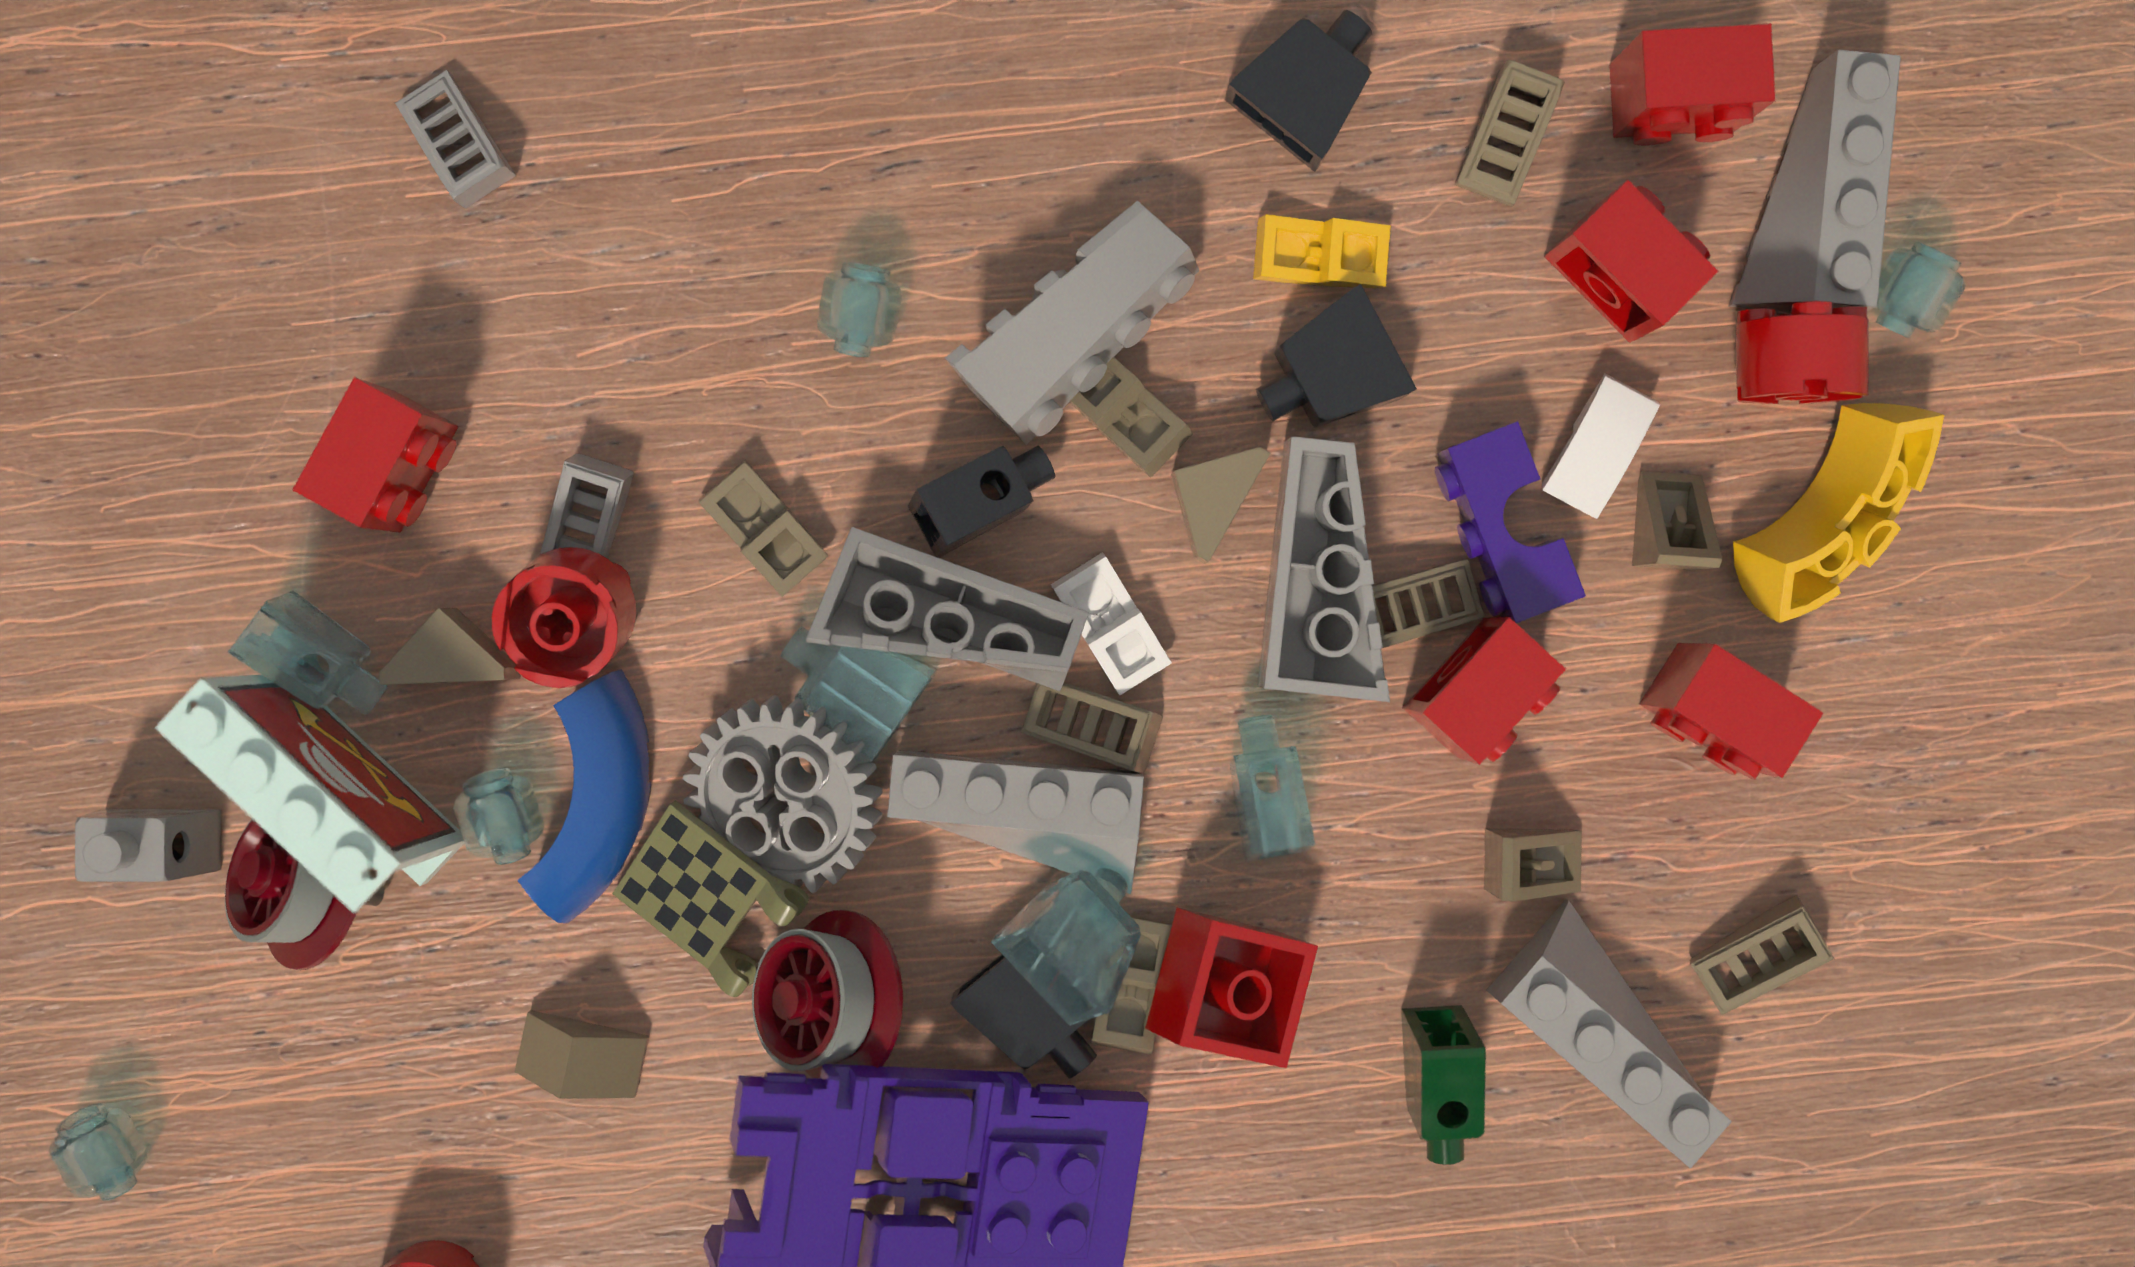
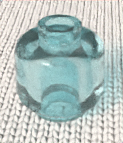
M1917 241L1914 242L1911 249L1898 248L1893 250L1880 272L1876 309L1880 310L1881 313L1875 323L1910 339L1915 329L1924 332L1940 330L1965 290V279L1957 272L1961 262Z
M842 262L841 271H834L825 276L817 315V328L824 336L835 340L834 351L850 356L870 357L871 347H882L893 342L898 324L902 291L895 282L890 280L891 272L889 270L862 263Z
M509 768L492 769L467 779L462 784L464 791L455 799L453 808L468 852L480 858H493L495 864L498 865L513 863L528 856L531 853L529 845L535 842L545 829L544 818L531 781L520 775H512Z
M96 1103L72 1113L56 1126L55 1131L58 1135L51 1142L48 1151L49 1156L67 1189L75 1197L90 1198L99 1195L102 1201H108L125 1194L136 1185L138 1180L135 1175L146 1164L149 1152L132 1118L125 1110L121 1108H106L103 1103Z

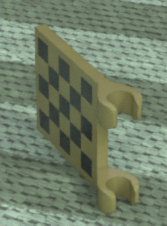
M676 800L668 806L612 893L705 966L720 989L731 997H738L747 986L753 984L758 963L751 957L725 947L756 900L769 919L779 926L789 925L795 916L803 912L809 901L808 895L804 890L790 882L772 876Z

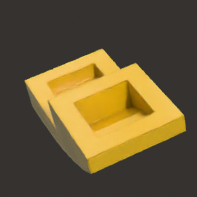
M1265 214L1258 218L1253 279L1317 286L1354 288L1361 284L1363 288L1386 287L1391 225L1331 218L1322 222Z

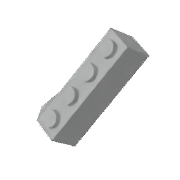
M1837 50L1811 69L1785 143L1788 147L1779 172L1773 177L1766 197L1769 201L1758 232L1753 234L1746 254L1748 260L1740 283L1734 288L1728 307L1775 309L1781 312H1791L1792 304L1811 301L1832 302V308L1858 306L1867 307L1868 311L1877 307L1901 55Z
M1136 201L1077 250L1075 257L1077 265L1069 272L1065 270L1054 272L1052 270L1034 285L1035 293L1031 303L1019 313L1012 316L1004 309L986 324V330L991 335L970 352L961 344L945 357L977 399L1025 445L1035 436L1040 437L1050 432L1060 421L1063 415V408L1078 392H1087L1092 389L1104 376L1107 370V363L1123 347L1130 348L1137 344L1149 330L1151 319L1167 303L1173 304L1184 297L1192 287L1195 275L1200 271L1190 247L1139 201Z
M1291 436L1284 442L1258 687L1390 702L1388 682L1385 679L1381 652L1383 646L1380 624L1377 623L1373 594L1372 565L1368 556L1364 528L1366 523L1355 443Z
M851 527L806 637V642L980 662L1061 691L1089 612Z
M898 750L893 754L887 817L918 820L1131 894L1139 839L1144 776L1142 773L1128 770Z
M1565 899L1486 990L1690 1169L1732 1122L1705 1097L1568 899Z

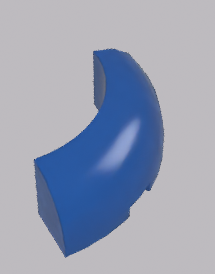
M622 669L610 672L594 680L553 705L562 720L572 751L574 766L572 799L566 820L555 842L544 857L530 871L520 877L518 882L536 905L547 916L558 923L567 924L589 908L607 890L624 867L623 864L633 847L638 832L642 830L647 812L651 788L647 748L649 736L641 707Z

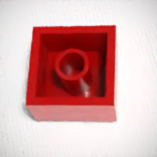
M1772 24L1641 31L1609 65L1613 138L1633 137L1634 145L1649 146L1663 144L1671 141L1674 134L1695 133V141L1697 142L1727 140L1734 137V131L1741 126L1753 123L1754 117L1776 101Z
M1626 180L1596 204L1544 257L1631 343L1663 327L1719 271L1708 261L1710 252L1702 241L1690 232H1680L1663 215L1665 207L1653 192L1643 186L1635 187L1629 180Z
M354 377L292 490L358 527L401 533L404 526H411L422 513L427 501V495L423 491L434 471L437 473L441 472L451 460L457 444L456 440L452 438L459 426L396 391Z
M1510 617L1483 618L1402 708L1456 757L1479 765L1486 757L1491 762H1494L1516 740L1518 734L1513 728L1526 713L1530 711L1534 715L1538 714L1556 697L1561 689L1556 680L1566 671V668Z
M1677 643L1639 705L1655 714L1650 722L1655 728L1677 741L1684 742L1687 739L1699 746L1704 745L1707 749L1702 757L1729 774L1736 775L1739 772L1753 780H1756L1759 773L1783 778L1824 714L1720 646L1708 643Z
M1177 907L1145 1029L1179 1046L1287 1068L1318 945L1281 932Z

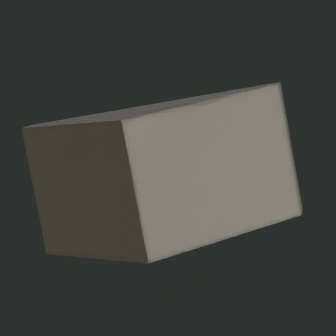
M1258 447L1174 470L1172 479L1195 559L1204 564L1210 561L1271 454L1270 452Z
M1641 471L1638 479L1632 566L1682 570L1719 568L1723 558L1702 475Z
M438 608L379 672V685L520 679V674L514 669L516 664L503 650L500 651L498 646L457 608Z
M1485 829L1484 890L1502 901L1510 902L1581 892L1582 831L1559 829Z
M530 1010L527 1012L515 1073L559 1099L635 1098L649 1036Z

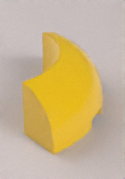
M1886 403L1841 405L1839 421L1830 450L1818 474L1805 493L1793 507L1773 524L1749 537L1733 541L1734 566L1741 588L1755 608L1779 623L1800 617L1841 594L1838 584L1846 579L1860 564L1870 568L1901 530L1894 520L1902 509L1911 489L1921 492L1925 485L1940 440L1944 414L1913 406Z

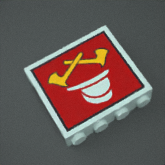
M292 673L201 678L155 727L353 913L357 912L395 871L402 869L419 886L428 883L469 839ZM193 702H196L198 706L193 707L192 710L191 705ZM371 868L376 869L378 873L376 878H372L369 875Z

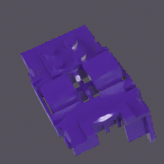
M823 1064L820 1079L806 1078L805 1074L766 1072L764 1076L738 1075L729 1140L736 1156L767 1157L759 1220H756L744 1189H731L728 1218L724 1219L723 1225L712 1224L705 1234L703 1248L709 1266L1123 1267L1149 1102L1140 1092L1084 1090L1076 1089L1074 1085L1038 1084L1036 1087H1031V1083L1022 1073L1005 1071L890 1066L877 1068L867 1065ZM959 1089H973L972 1100ZM874 1153L878 1157V1163L890 1177H897L896 1182L873 1180L865 1184H854L856 1169L871 1170ZM968 1172L966 1186L942 1181L922 1183L923 1178L961 1179ZM877 1194L894 1197L895 1215H873L871 1211L851 1209L852 1198H870ZM946 1196L964 1201L963 1210L955 1211L953 1224L946 1216L919 1215L920 1198Z

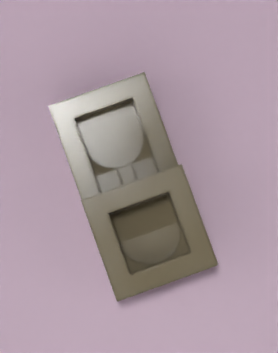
M1114 357L1107 363V370L1102 379L1087 392L1080 391L1070 400V403L1150 478L1193 434L1183 420L1151 394L1139 378Z
M745 459L699 499L702 507L740 547L742 554L782 597L828 557V554Z
M1118 915L1113 916L1091 1044L1146 1054L1153 1052L1156 1034L1145 1029L1172 925Z

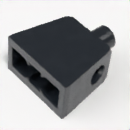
M1344 10L1326 33L1309 19L1302 18L1231 81L1225 101L1315 172L1323 162L1372 73L1364 63L1355 57L1371 37L1372 30L1362 18L1348 10Z
M1360 284L1347 292L1277 348L1274 353L1284 374L1256 388V393L1265 412L1272 421L1302 406L1311 424L1316 428L1398 401L1414 392L1417 388Z
M1001 446L916 489L908 504V508L934 556L940 558L1024 512L1034 501L1030 491L1055 479L1056 476L1049 458L1040 446H1036L1013 459L1007 449ZM985 483L994 486L1000 498L997 500L989 499L983 494L980 486Z
M1044 920L953 992L950 1004L954 1009L1025 1070L1048 1053L1070 1079L1083 1071L1097 1057L1095 1051L1077 1030L1093 1016L1092 1003L1051 929Z

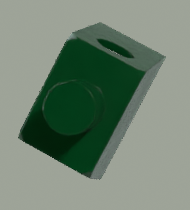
M1462 1005L1402 1008L1407 1109L1420 1139L1426 1140L1427 1159L1442 1165L1459 1163L1464 1160V1139L1479 1138L1485 1132L1486 1047Z

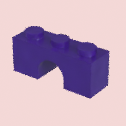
M1518 421L1437 453L1441 465L1435 467L1437 482L1447 501L1455 499L1464 521L1457 525L1458 535L1470 559L1478 557L1486 580L1479 583L1485 605L1493 617L1500 614L1501 617H1510L1515 623H1519L1586 596L1564 538L1549 540L1531 547L1513 539L1505 527L1503 512L1510 495L1517 489L1540 480Z

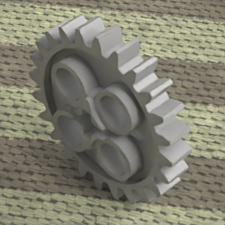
M771 696L761 705V708L754 699H750L739 707L737 712L732 708L716 720L717 724L713 723L701 733L700 738L703 743H700L688 755L697 765L693 766L683 775L684 781L698 788L685 797L683 801L685 805L700 808L701 814L698 816L700 820L772 876L790 882L799 888L804 882L808 890L814 893L825 883L826 879L834 885L847 872V869L852 870L864 857L862 851H865L875 840L876 835L870 829L882 818V812L869 805L873 804L883 791L880 787L865 784V780L877 767L874 763L858 764L855 756L865 746L863 741L846 745L841 740L848 724L843 721L831 730L824 726L826 719V709L824 707H821L809 718L804 716V705L800 698H797L787 706L785 711H783L778 696ZM741 758L751 762L756 769L757 775L748 772ZM799 758L809 761L815 768L817 776L805 771L800 764ZM807 817L816 820L823 828L824 833L814 830L809 824ZM750 818L759 821L764 827L765 833L757 830Z

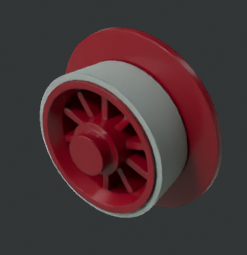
M253 818L251 819L236 844L228 868L225 885V910L229 926L235 936L242 941L267 942L274 958L284 967L295 970L313 968L325 961L340 945L350 929L357 912L353 913ZM383 884L367 900L366 905L378 906L381 903L385 892Z
M833 910L819 915L807 924L804 929L788 930L771 942L758 964L752 992L754 1023L766 1052L780 1066L792 1071L805 1070L812 1078L820 1079L823 1064L867 1065L877 1068L885 1064L894 1048L900 1030L903 1012V986L895 952L888 938L876 923L855 911Z

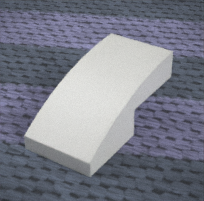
M1604 374L1573 424L1574 432L1544 479L1542 490L1597 519L1637 452L1660 403L1619 380Z
M1103 552L1050 584L1062 603L1089 612L1081 635L1119 695H1122L1172 663Z

